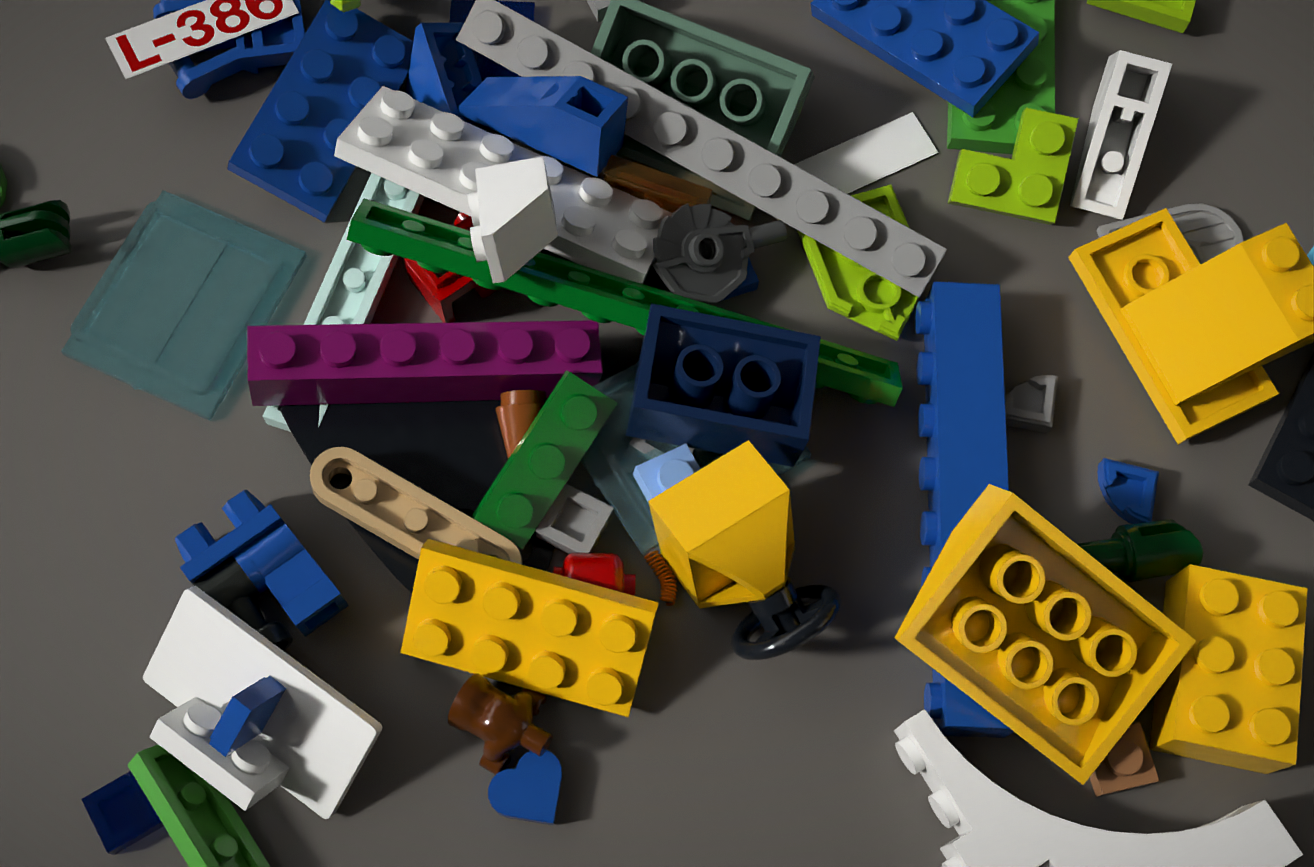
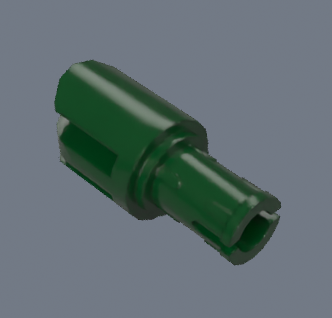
M52 200L0 214V262L9 268H17L69 254L71 252V244L69 242L70 211L67 204L61 200Z
M1172 519L1119 525L1110 539L1077 543V545L1109 571L1118 573L1128 582L1177 574L1190 564L1198 566L1204 554L1201 542L1195 535Z

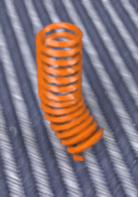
M654 550L645 555L644 559H647L646 562H649L648 566H651L650 569H654L655 576H658L657 579H659L661 584L660 600L673 602L666 603V606H672L675 604L677 596V585H675L677 581L674 579L675 575H672L673 571L670 570L668 564H665L666 561L663 560L661 554H658L659 551Z

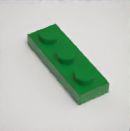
M566 370L472 514L473 519L506 537L519 548L524 549L618 403Z

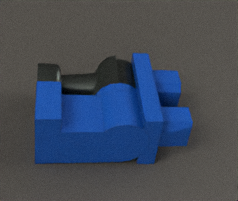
M243 490L228 500L222 507V510L233 523L235 529L218 541L214 539L202 522L193 524L175 537V542L185 561V564L180 566L188 580L283 651L291 645L293 637L281 622L273 621L267 623L254 601L256 597L266 590L270 589L289 618L305 637L349 606L340 591L307 552L273 506L270 504L265 507L248 490Z

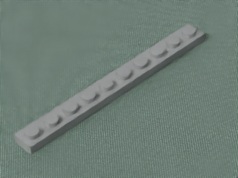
M476 0L456 38L458 42L521 77L582 76L628 96L624 134L919 298L947 251L945 247L495 0Z

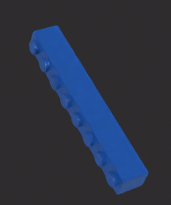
M934 281L925 301H918L915 329L917 334H924V352H919L916 378L918 385H925L926 404H920L917 426L919 437H927V457H922L919 465V487L921 491H928V511H923L921 515L920 540L923 546H929L930 567L923 568L921 587L951 532L985 488L991 484L1009 491L1000 284ZM932 668L933 682H927L925 685L924 709L934 719V723L944 736L1005 738L1014 732Z

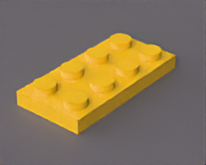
M1167 208L1074 249L1068 257L1178 445L1271 400L1279 394L1263 366H1260L1176 406L1173 403L1120 311L1125 305L1200 265V262Z
M427 539L420 551L400 653L469 673H479L487 678L629 717L659 603Z

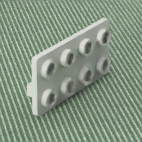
M197 586L184 590L143 675L145 683L177 706V708L157 720L150 738L244 811L278 786H281L319 816L329 819L338 810L382 731L380 722ZM263 677H273L286 690L262 733L228 756H223L209 742L211 740L210 736L232 696Z

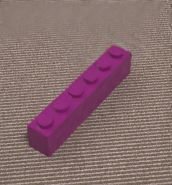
M593 320L247 326L248 385L253 406L501 400V393L514 390L546 392V399H548L566 370L597 389L602 376L598 322Z

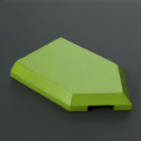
M891 184L851 195L909 228ZM797 230L827 308L898 341L919 297Z

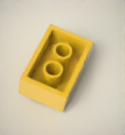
M1192 564L1166 581L1163 614L1194 638L1196 642L1155 693L1150 750L1263 774H1269L1296 765L1308 588Z

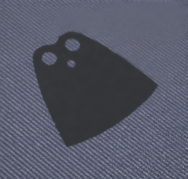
M501 400L329 404L319 428L320 405H284L280 408L290 431L311 465L325 450L334 447H347L359 452L459 511L469 509L474 512L508 461L495 410L496 407L501 406ZM337 474L331 479L330 485L335 489H345L351 484L352 479L346 474ZM346 518L396 579L412 593L419 560ZM534 532L530 538L533 547L531 555L522 562V565L546 571L552 560L555 547L536 538V532Z

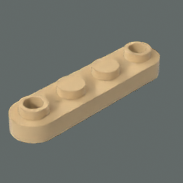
M334 447L325 450L314 460L311 466L310 482L312 490L322 504L418 560L421 547L427 539H432L522 564L520 551L512 541L353 449ZM337 474H346L352 479L351 484L345 489H335L330 485V481Z

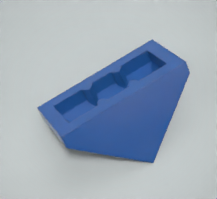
M420 23L415 29L405 93L413 99L437 110L455 114L462 121L469 124H479L459 115V105L482 83L472 49L456 40L463 23Z

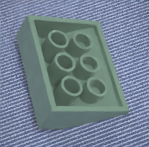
M638 0L610 1L591 53L779 157H781L815 79L812 70L808 67ZM624 134L623 147L609 162L612 165L705 203L712 204L717 208L749 221L757 208Z

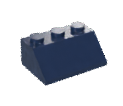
M651 304L633 388L626 436L678 446L687 444L689 448L726 454L749 440L767 462L794 467L809 441L821 336Z

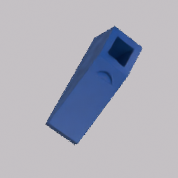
M582 76L487 77L459 105V115L597 177L623 147L628 96Z

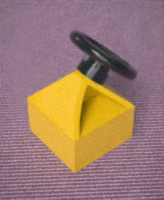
M749 440L648 501L661 556L698 608L748 602L753 611L740 622L732 635V649L739 657L747 660H763L790 652L819 635L837 616L841 600L835 589L826 585H808L795 589L788 577L795 551L790 489ZM763 626L765 632L755 642H750L752 635Z

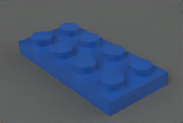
M325 0L230 158L227 170L325 223L357 167L334 156L337 138L382 86L400 91L408 76L413 41L357 8L343 13L330 4V0Z
M813 0L810 3L813 17L971 117H974L1036 48L1039 42L1038 31L986 0Z

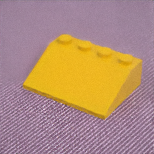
M991 484L985 488L951 532L894 637L1082 785L1090 778L1196 642L1188 633L1017 495Z

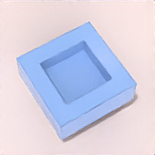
M683 444L635 466L633 476L648 502L700 470V467L687 444Z

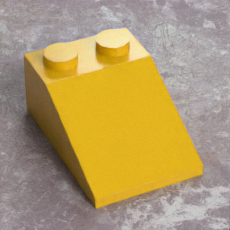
M1286 222L1235 245L1125 305L1120 311L1176 406L1314 342V266Z

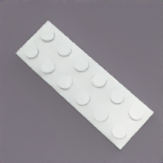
M385 86L379 89L337 138L334 156L468 216H471L467 194L477 192L476 168L542 156L512 143L502 135L489 133L462 121L455 114L442 112L413 99L405 92L392 90ZM543 156L558 236L543 249L579 265L643 284L656 259L653 250V238L657 237L663 218L667 215L670 216L672 213L660 208L652 201L639 199L610 186L602 179L591 178L562 165L552 157Z

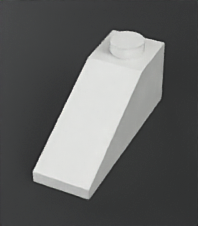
M1122 50L1108 57L1091 113L1070 203L1071 207L1123 220L1172 67L1171 63Z

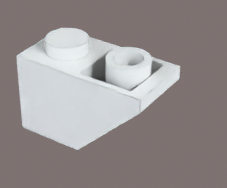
M543 156L475 169L477 192L467 194L474 226L470 227L471 241L476 261L488 262L493 284L505 282L558 236L554 204Z

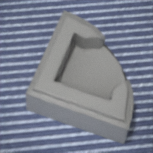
M1036 376L1010 390L1005 396L1006 426L1048 433L1053 425L1058 376Z

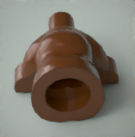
M479 673L472 675L463 684L448 714V724L460 731L470 732L485 742L479 766L495 775L503 771L504 764L510 762L511 756L507 752L521 745L541 757L546 752L553 738L552 734L534 725L532 722L533 716H537L540 712L538 709L540 704L546 702L547 696L545 694L523 688L521 692L510 696L497 689L487 678Z

